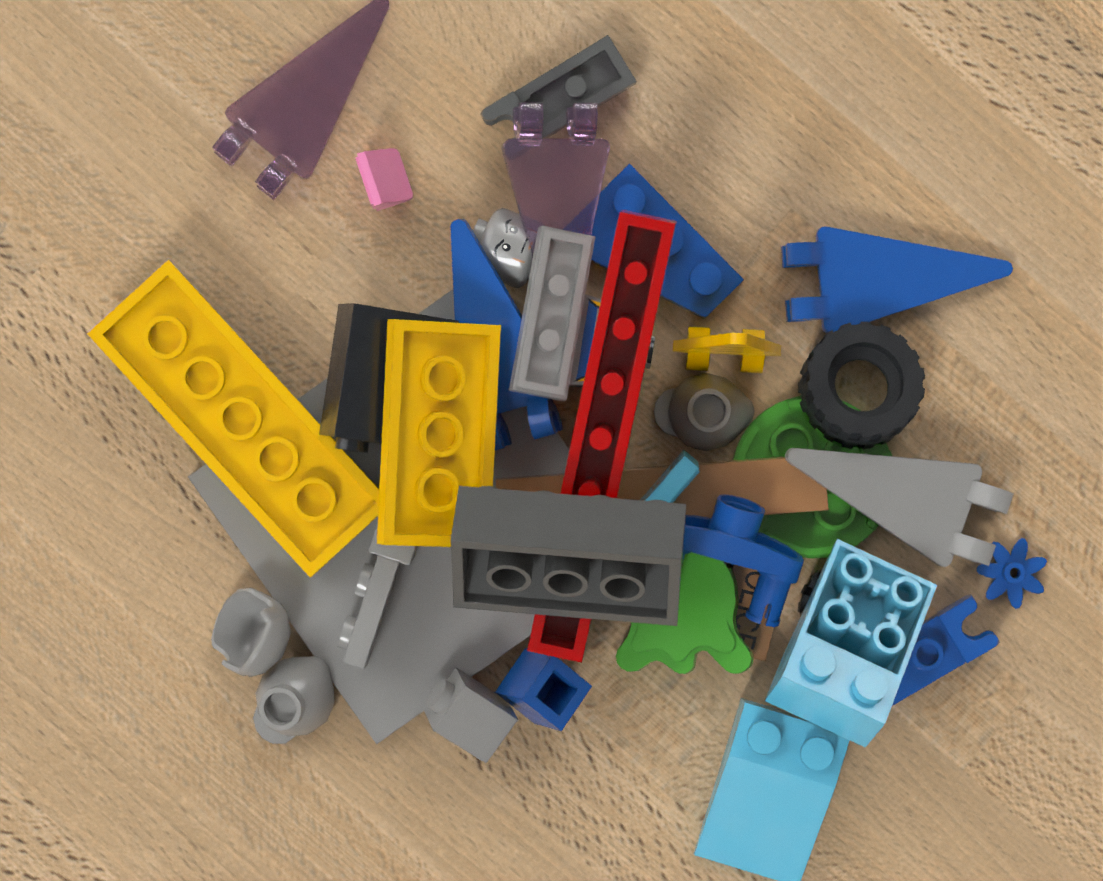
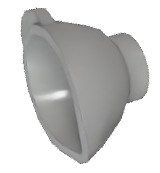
M702 373L685 378L678 387L664 391L655 402L654 408L655 422L664 433L678 437L687 447L703 451L727 446L749 425L755 412L752 402L731 381L725 377L710 373Z
M315 656L292 657L280 660L264 673L255 693L257 707L253 716L255 728L259 735L272 744H285L296 736L312 733L326 723L335 702L330 668L325 661Z

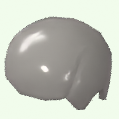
M254 588L238 589L225 601L216 618L211 637L213 648L218 650L227 659V661H222V665L241 676L253 677L266 673L283 657L291 634L287 611L280 602Z

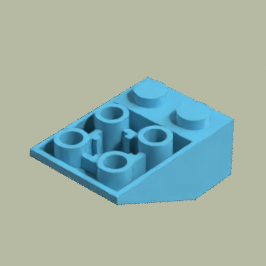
M837 539L782 656L765 702L866 748L887 721L937 585Z

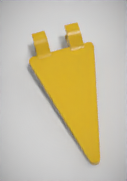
M688 327L687 339L673 340V352L687 353L686 370L708 371L710 354L742 355L740 372L763 373L765 356H781V345L765 340L764 330L742 329L741 333L710 335V327Z

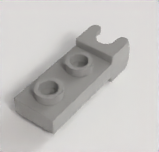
M377 527L369 548L370 553L378 555L375 566L367 563L364 564L355 590V595L364 597L358 617L347 616L337 647L346 649L342 662L364 669L368 664L401 563L406 565L412 564L418 547L377 544Z

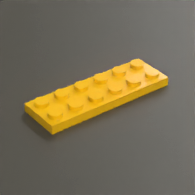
M167 260L87 333L310 578L378 517V486L345 450L335 448L336 441L333 437L319 435L321 424L170 260Z

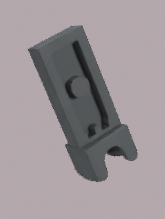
M607 35L515 92L512 91L481 111L480 115L484 123L489 126L503 120H510L518 126L517 135L504 145V155L508 161H512L541 144L543 140L636 85L637 81L611 38Z

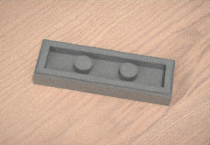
M547 226L538 227L509 391L559 401L567 399L595 236Z

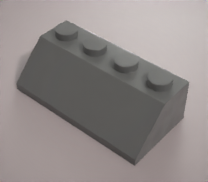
M459 486L451 534L453 608L677 626L686 504L668 503L663 500L617 499L604 495L580 496L555 494L550 491L505 490L492 486Z

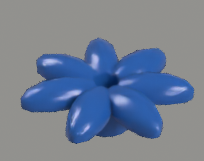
M1021 538L1016 542L1011 554L999 542L991 543L996 545L993 557L997 563H990L989 566L980 564L976 568L980 575L995 578L986 592L988 600L999 597L1007 590L1011 606L1018 609L1022 605L1023 600L1022 588L1036 594L1044 592L1043 585L1030 574L1036 573L1045 567L1047 560L1043 557L1026 559L1028 543L1025 538ZM1012 568L1017 570V575L1014 578L1010 576Z

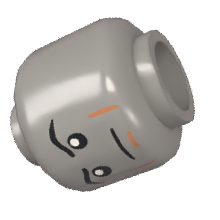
M501 208L493 213L489 222L479 218L473 232L502 282L510 287L520 288L529 279L538 227L543 226V224L511 210Z

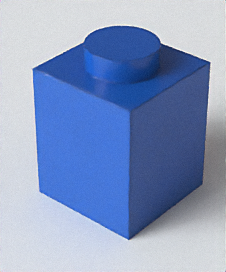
M525 648L495 693L532 723L562 731L592 688V685L559 658L527 651L528 648Z

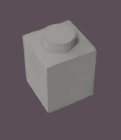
M458 668L454 669L447 680L441 679L435 684L427 697V708L424 710L433 731L484 763L488 762L518 721L508 702Z

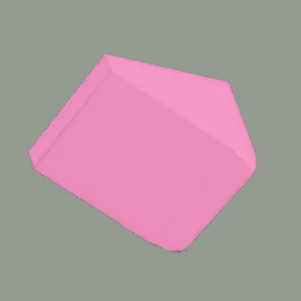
M397 149L371 150L357 154L358 157H355L373 209L379 211L410 201L413 198V192Z

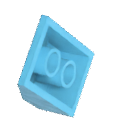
M741 698L694 855L777 881H801L835 790L850 740L789 712Z

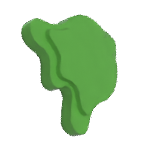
M693 552L685 554L682 564L677 626L631 622L629 634L616 653V661L621 669L627 672L640 671L650 663L660 661L679 674H688L696 666L697 654L701 651H707L729 673L741 674L749 670L754 658L751 650L741 638L736 625L739 595L738 583L732 569H729L724 561Z

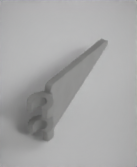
M789 448L785 453V459L789 464L936 565L946 567L951 564L953 556L956 555L989 566L996 545L962 534L971 505L975 504L994 512L998 511L1007 514L1014 493L980 482L982 468L978 464L803 448Z

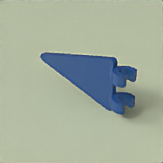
M456 219L450 226L455 320H458L459 323L501 325L495 451L512 444L507 424L501 413L527 406L529 426L534 440L556 434L558 431L563 430L557 407L552 399L509 391L522 314L469 223L465 219Z
M827 226L817 230L815 235L816 242L787 243L781 247L782 268L818 265L820 297H797L786 300V322L822 320V329L825 333L831 330L835 332L841 325L847 323L857 325L861 321L870 322L1007 277L1013 271L1012 264L1006 260Z

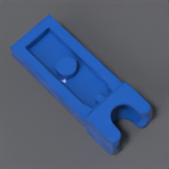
M971 594L960 598L923 622L893 705L960 667L965 662H971L1000 643L995 633L990 630L975 636H969L962 631L964 619L977 609V603Z

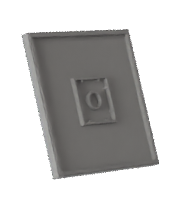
M453 289L418 314L455 320ZM327 379L298 398L320 424ZM527 406L501 413L507 424L512 444L495 451L493 487L496 488V478L565 473L570 449L558 433L534 440L529 426ZM369 443L368 453L345 450L379 488L381 444ZM206 464L188 476L271 596L284 606L287 611L288 620L312 654L324 660L328 665L332 682L376 744L422 713L427 708L426 700L432 688L441 679L447 680L455 668L472 677L531 635L535 614L453 608L451 547L418 546L412 564L406 565L401 563L367 666L361 669L343 663L346 649L337 647L347 616L358 617L364 597L355 595V590L364 564L367 563L375 566L378 555L369 552L378 524V517L310 578Z

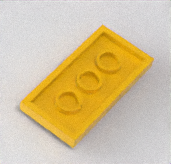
M388 319L377 544L451 547V534L459 486L493 487L501 325Z

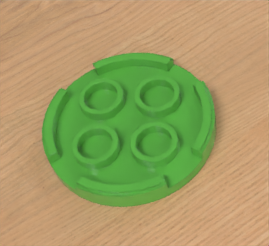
M801 396L779 402L758 415L742 434L732 460L785 457V453L789 448L892 456V453L887 443L883 445L881 443L875 444L870 449H862V447L855 446L850 449L841 447L842 444L836 441H828L823 437L824 434L818 429L814 430L810 425L806 412L803 413L800 406ZM842 401V402H843L845 405H847L848 407H850V408H852V409H854V410L861 411L860 409L856 408L855 406H853V405H851V404H849V403H847V402H845V401ZM827 490L828 510L764 515L759 532L784 543L803 558H826L829 556L837 539L855 547L875 531L879 525Z

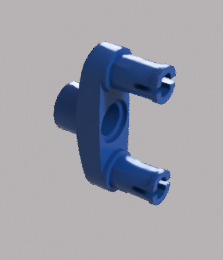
M723 494L718 496L711 518L686 515L683 560L685 554L693 552L757 570L760 575L745 616L749 620L761 624L764 614L766 626L778 627L790 585L797 583L804 559L789 546L759 532L765 509L751 500Z

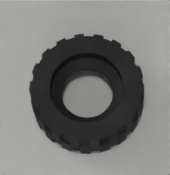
M861 321L857 325H851V323L841 325L835 332L831 330L816 344L800 371L802 378L798 382V393H801L802 401L800 406L803 413L806 412L810 425L814 430L818 429L822 432L825 439L830 442L836 441L841 443V447L852 449L855 446L862 447V449H870L875 444L881 443L883 445L891 441L915 417L920 409L918 405L925 394V388H923L925 373L924 368H921L918 360L920 357L917 352L908 346V341L901 334L899 336L890 331L891 328L882 324L879 327L871 325V322ZM855 360H863L874 364L882 371L887 381V395L879 407L870 411H858L842 402L836 392L835 379L838 370L844 364Z

